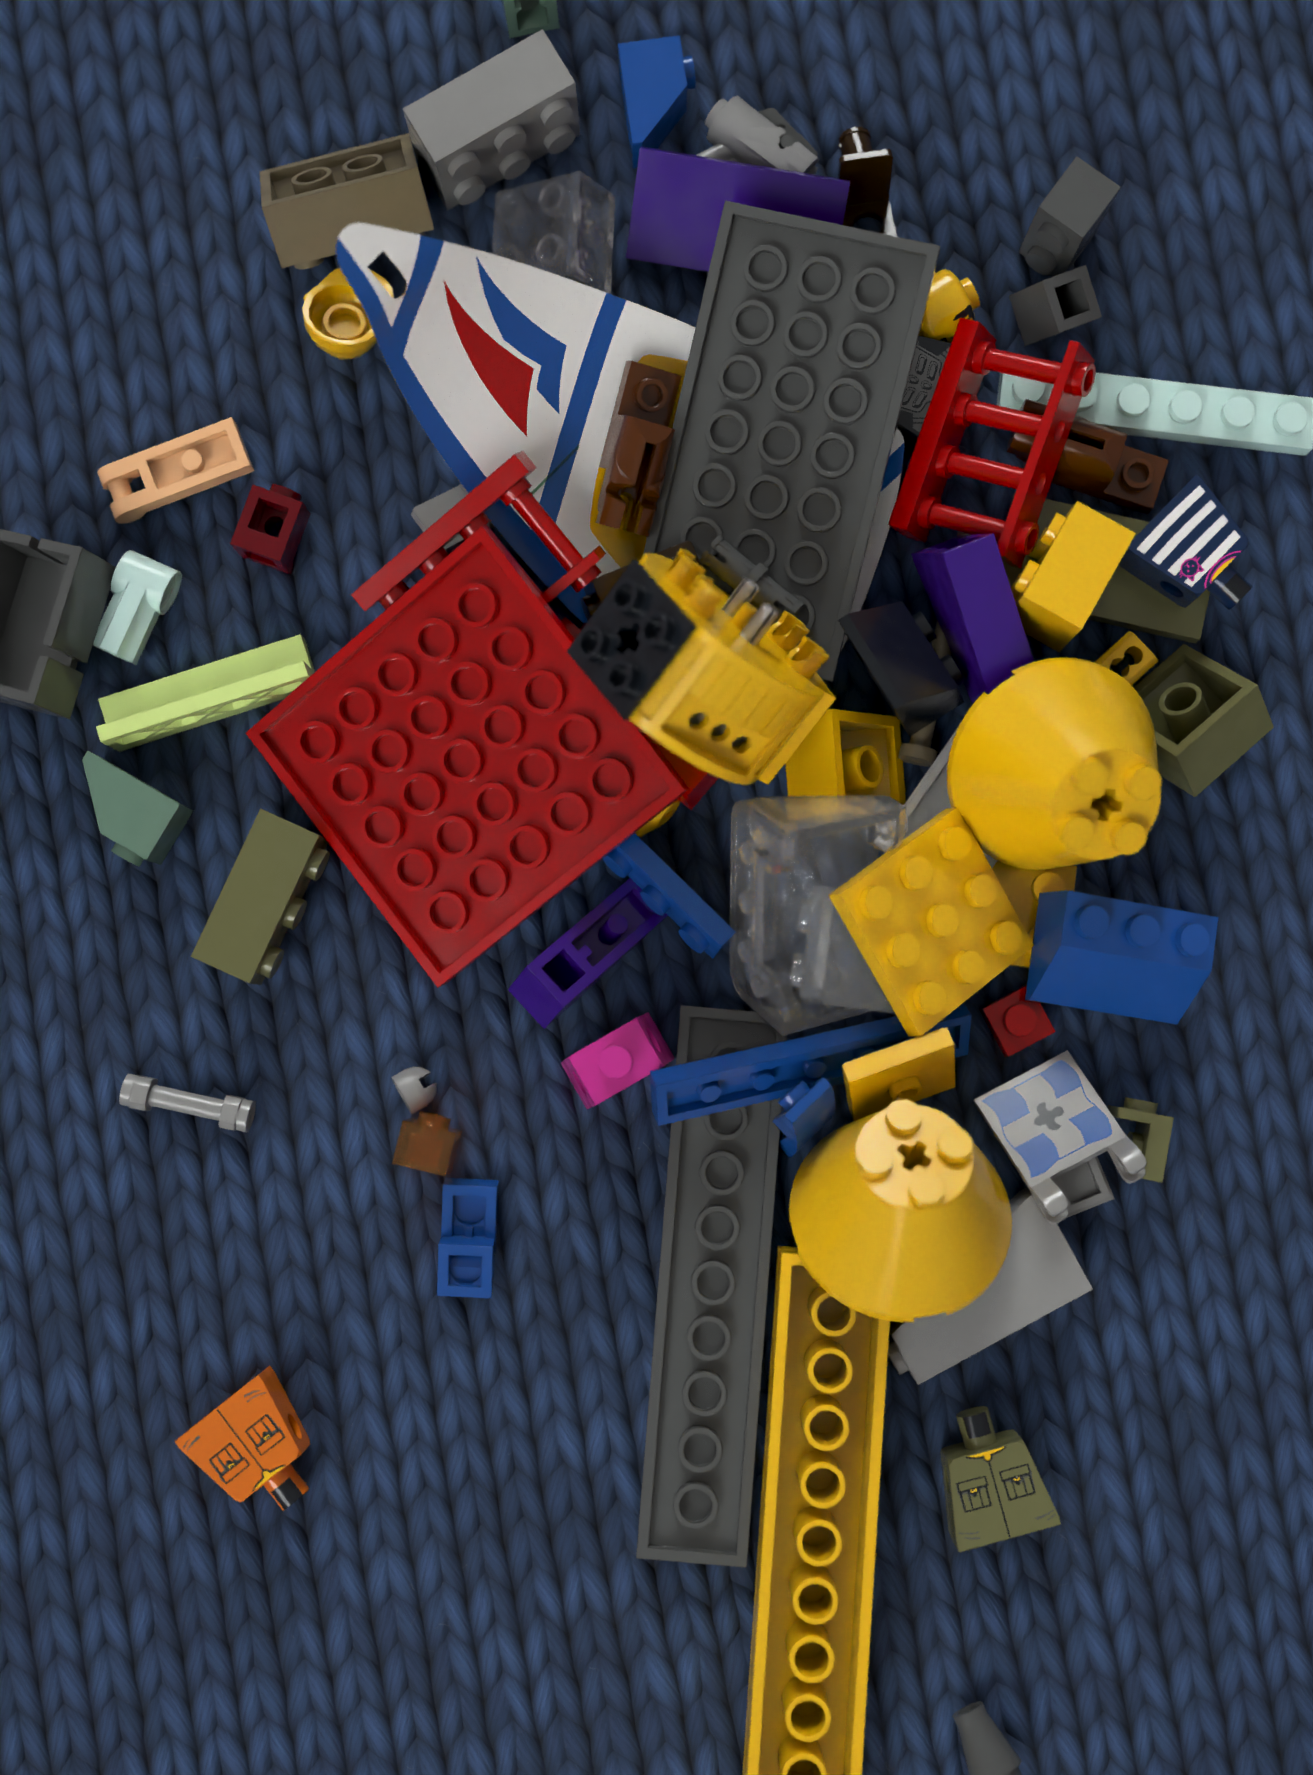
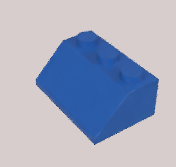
M1070 890L1039 893L1033 937L1034 946L1031 951L1025 1000L1168 1024H1178L1212 972L1219 917Z

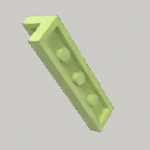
M299 634L99 698V704L105 720V724L96 726L100 742L121 752L285 699L315 672L305 638Z

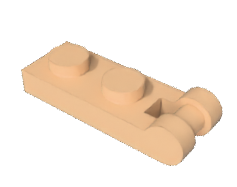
M230 417L101 467L97 473L103 489L109 490L113 502L110 504V508L115 522L124 524L142 518L146 512L254 472L237 424ZM141 477L145 489L133 493L130 483L133 479Z

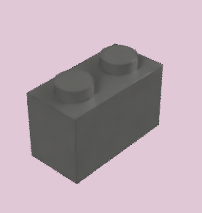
M1076 156L1038 207L1018 253L1023 255L1028 265L1039 274L1051 275L1053 277L1069 271L1097 233L1121 187Z

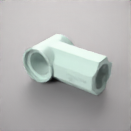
M128 550L122 556L114 571L111 581L113 596L99 624L93 646L137 665L159 615L167 613L177 597L182 581L181 572L133 550Z

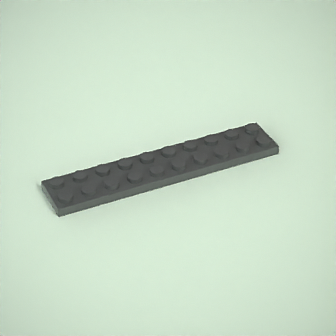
M681 1005L676 1065L787 1041L789 1014ZM781 1098L671 1123L636 1558L747 1568L780 1129L772 1121L781 1113L782 1106L778 1103Z

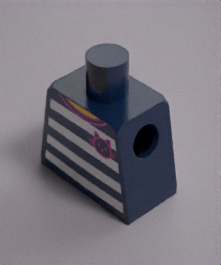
M1197 474L1131 541L1118 564L1177 605L1185 608L1207 589L1220 603L1230 610L1253 587L1230 566L1249 545L1248 538L1203 479Z

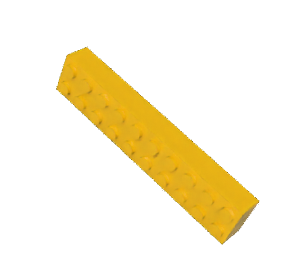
M778 1246L742 1775H862L890 1321L857 1312L836 1300L809 1274L797 1253L798 1247Z

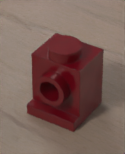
M272 484L270 490L252 485L230 542L232 547L242 558L291 575L294 567L292 562L310 517V512L301 501L302 496L287 487ZM276 522H282L283 525L279 536L273 537L269 535L271 525Z

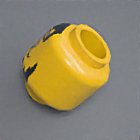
M947 269L940 270L934 274L919 336L951 343L960 318L975 321L973 310L980 307V300L974 285L968 277L959 280L953 272Z

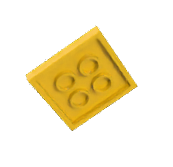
M957 807L946 808L828 895L908 1037L923 1036L1034 946L976 838Z

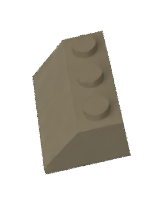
M409 133L260 171L261 207L281 268L294 266L296 269H308L321 264L325 257L336 255V242L339 234L345 227L353 223L372 224L424 236L425 231L434 229Z

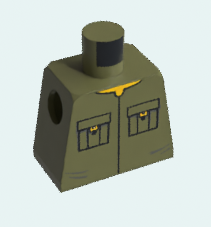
M986 1406L973 1407L957 1413L956 1418L963 1442L942 1448L940 1455L948 1531L958 1552L1061 1525L1059 1515L1023 1439L1014 1429L995 1433L989 1409Z

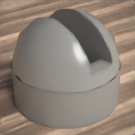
M413 1066L391 1077L411 1114L428 1106L437 1094V1083H433L426 1088H423L420 1080L426 1078L431 1073L423 1067Z

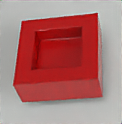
M1027 985L979 1009L1004 1057H1009L1056 1032L1041 1003L1025 1000Z

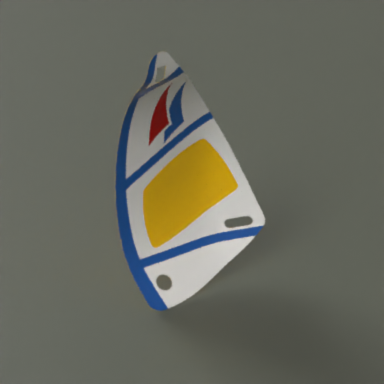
M353 223L345 227L339 234L336 242L338 265L368 317L384 360L402 395L425 433L465 490L470 493L514 454L524 451L537 467L526 477L532 485L528 490L533 493L535 499L583 558L599 545L605 551L604 557L596 563L602 571L596 578L629 565L633 559L641 560L647 537L623 530L629 500L626 496L621 495L623 501L626 502V507L620 529L596 523L599 512L598 499L606 469L600 468L599 464L626 361H635L682 376L668 426L670 428L673 427L696 327L585 284L488 252L372 224ZM382 251L394 263L406 280V290L399 298L391 297L367 268ZM897 427L851 613L860 611L863 606L890 526L888 523L898 496L905 444L904 438ZM500 499L485 512L499 533L547 587L551 586L566 573V570L512 504L506 507ZM569 585L557 595V598L582 623H587L588 621L580 602V598L586 596L584 589L577 593ZM846 634L844 637L842 648L848 639Z

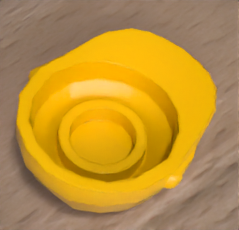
M340 268L334 269L318 285L304 295L302 313L305 330L318 348L339 359H353L362 356L377 343L368 317ZM370 270L387 293L394 298L393 288L383 276Z

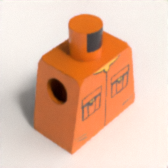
M270 1365L174 1441L180 1450L239 1503L264 1486L282 1511H284L310 1489L291 1465L311 1444L310 1439L275 1371Z

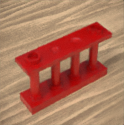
M960 318L888 525L906 538L924 543L930 529H933L936 525L971 535L994 533L1002 560L1012 567L1021 569L1025 555H1030L1036 546L1039 536V525L1037 522L1081 398L1086 397L1093 387L1096 374L1095 360L1080 342L1071 340L1062 363L996 349V338L979 321ZM994 371L1053 384L1054 386L1043 416L978 401L977 394L984 375ZM972 423H977L1035 437L1025 468L960 453L959 445L965 428ZM956 474L1016 489L1006 521L943 505L941 497L947 479Z
M521 451L509 458L355 590L351 596L364 611L378 603L386 610L410 589L404 582L418 569L426 575L449 555L444 547L460 534L466 540L481 526L489 527L487 524L491 520L485 512L500 499L506 507L510 504L514 506L566 570L562 577L542 592L507 550L547 604L569 585L578 593L601 574L602 571L596 563L606 553L599 545L586 557H582L528 490L532 485L526 477L537 467L525 452Z

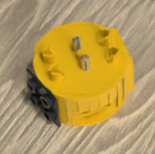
M681 548L675 560L654 553H645L639 562L633 559L569 647L567 653L624 720L628 721L630 719L644 732L673 753L696 767L726 781L741 785H751L760 780L768 785L836 699L817 674V670L830 656L816 642L806 637L809 629L791 613L784 610L780 619L773 624L779 616L774 607L763 603L757 610L749 604L759 591L758 585L751 579L743 578L732 595L715 585L712 579L704 575L706 570L694 562L696 556Z

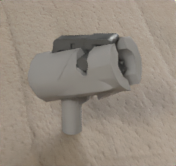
M737 95L729 101H726L724 98L720 99L709 112L705 120V126L709 128L706 138L713 146L697 154V156L816 174L818 167L815 165L819 161L817 151L801 134L795 131L776 109L767 108L758 112Z

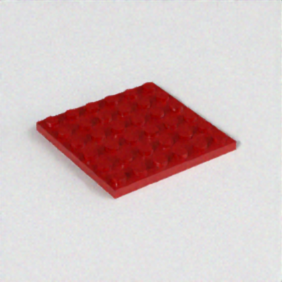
M481 526L246 732V735L437 988L448 983L689 790V787L649 735L630 719L628 721L624 720L567 653L575 639L489 527Z

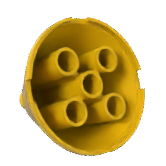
M1058 657L1023 665L1011 671L1013 676L1002 682L989 694L983 692L960 723L952 742L947 764V789L951 808H958L983 852L993 859L1016 868L1046 870L1104 860L1121 854L1132 855L1144 846L1147 840V833L1153 826L1159 811L1162 779L1159 774L1156 737L1150 713L1138 692L1124 678L1112 670L1089 660Z
M908 1099L894 1101L887 1109L845 1124L821 1139L800 1165L790 1194L789 1222H791L792 1233L798 1247L797 1253L809 1274L827 1293L842 1304L857 1312L882 1320L914 1322V1319L918 1317L933 1316L946 1312V1315H950L968 1306L980 1297L995 1280L1010 1246L1012 1235L1011 1206L1003 1182L993 1165L974 1144L969 1133L963 1130L949 1116L936 1109L917 1105Z

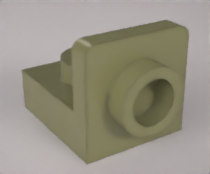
M1125 1097L1124 1107L1108 1105L1107 1108L1113 1117L1136 1121L1135 1132L1130 1131L1127 1137L1140 1149L1146 1158V1167L1144 1168L1146 1175L1141 1179L1163 1183L1174 1117L1157 1114L1158 1103Z

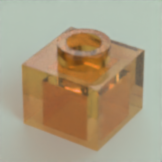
M419 1111L417 1120L408 1118L402 1121L392 1164L447 1176L453 1169L462 1130L450 1128L451 1118Z

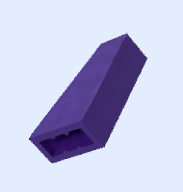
M994 533L958 535L911 553L951 654L965 679L964 685L972 704L983 692L989 694L1002 682L1012 677L1011 671L1034 662Z

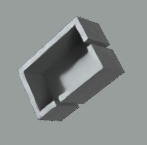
M0 529V702L66 719L71 718L84 675L76 670L77 663L88 662L111 588L112 577L116 569L115 566L83 547L43 538L38 540L30 535Z

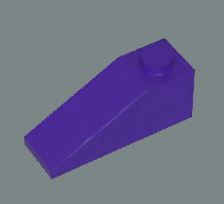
M631 878L528 964L508 988V991L543 1029L577 1001L668 916L666 913L660 916L646 905L640 896L642 889Z

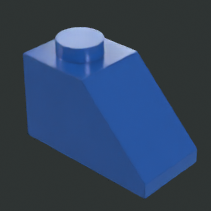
M680 35L617 44L619 76L633 168L638 166L639 150L641 147L657 149L687 111V90L696 89L692 55L683 56Z

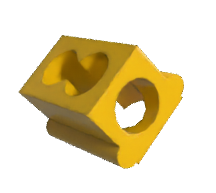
M1128 631L1095 661V663L1110 669L1111 664L1117 665L1123 660L1124 653L1131 654L1135 663L1123 669L1121 677L1132 686L1158 662V659L1135 633Z

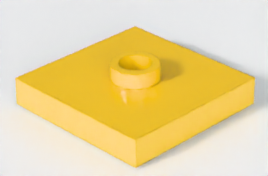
M948 1028L937 1029L921 1037L912 1038L844 1063L842 1071L846 1097L853 1120L855 1121L887 1109L892 1102L900 1099L916 1102L955 1088V1044Z

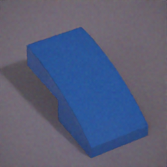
M445 1178L442 1190L441 1238L438 1244L437 1296L492 1298L499 1180Z

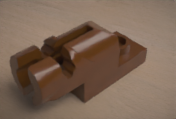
M626 361L599 467L606 469L598 499L599 512L596 523L620 529L626 507V502L621 497L623 495L629 500L623 530L645 537L650 536L657 510L656 502L662 491L666 464L675 429L668 426L679 389L681 375L635 361Z
M1025 399L1020 411L1043 416L1047 405ZM1075 415L1051 483L1148 515L1154 508L1169 460L1125 446L1128 434L1090 422L1083 417ZM1014 432L1013 437L1008 442L1006 452L1016 455L1019 460L1026 463L1035 437Z

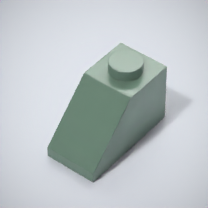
M87 751L82 759L100 834L116 842L111 851L140 867L144 859L161 865L193 813V810L106 759Z

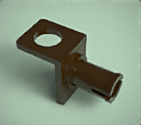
M864 127L849 128L838 139L839 149L842 152V156L839 158L838 178L850 180L843 225L853 227L857 220L871 217L877 219L882 224L883 228L879 233L897 236L889 202L893 163L892 151L890 149L873 151L870 140L871 134L868 129Z

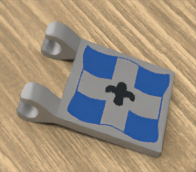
M1068 1050L974 1099V1104L1027 1185L1042 1215L1051 1225L1057 1224L1068 1217V1200L1060 1188L1053 1182V1179L1108 1151L1119 1174L1126 1183H1134L1146 1175L1144 1169L1146 1167V1158L1143 1153L1126 1136Z

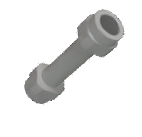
M130 1073L126 1075L119 1097L120 1105L128 1106L129 1108L150 1111L152 1106L217 1120L219 1121V1128L246 1133L249 1132L256 1110V1102L233 1095H226L223 1100L159 1086L158 1079Z

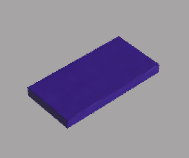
M641 147L639 150L626 258L709 272L725 201L843 225L850 180Z

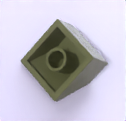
M1185 644L1181 645L1134 687L1144 701L1153 722L1159 774L1193 797L1201 793L1274 728L1257 684Z

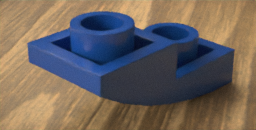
M824 1077L811 1083L809 1086L803 1080L799 1081L778 1101L784 1110L772 1122L784 1133L779 1138V1147L791 1158L834 1116L836 1110L835 1095L832 1085Z

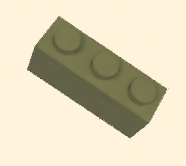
M260 808L191 957L249 984L262 985L265 977L271 979L277 972L284 956V949L279 948L287 929L294 930L305 913L307 901L302 899L309 882L311 879L317 881L327 866L330 852L325 850L328 844L326 839Z

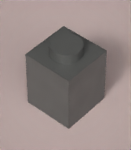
M1086 265L1045 279L1009 295L1025 346L1102 317Z

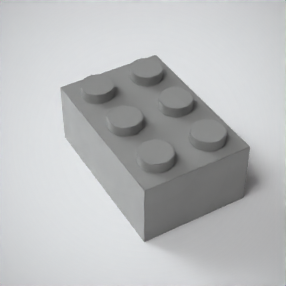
M543 29L403 108L416 159L447 210L458 204L468 205L473 203L484 194L486 188L504 178L510 180L520 176L529 168L531 162L547 153L557 154L562 152L573 143L575 137L580 135L576 82Z

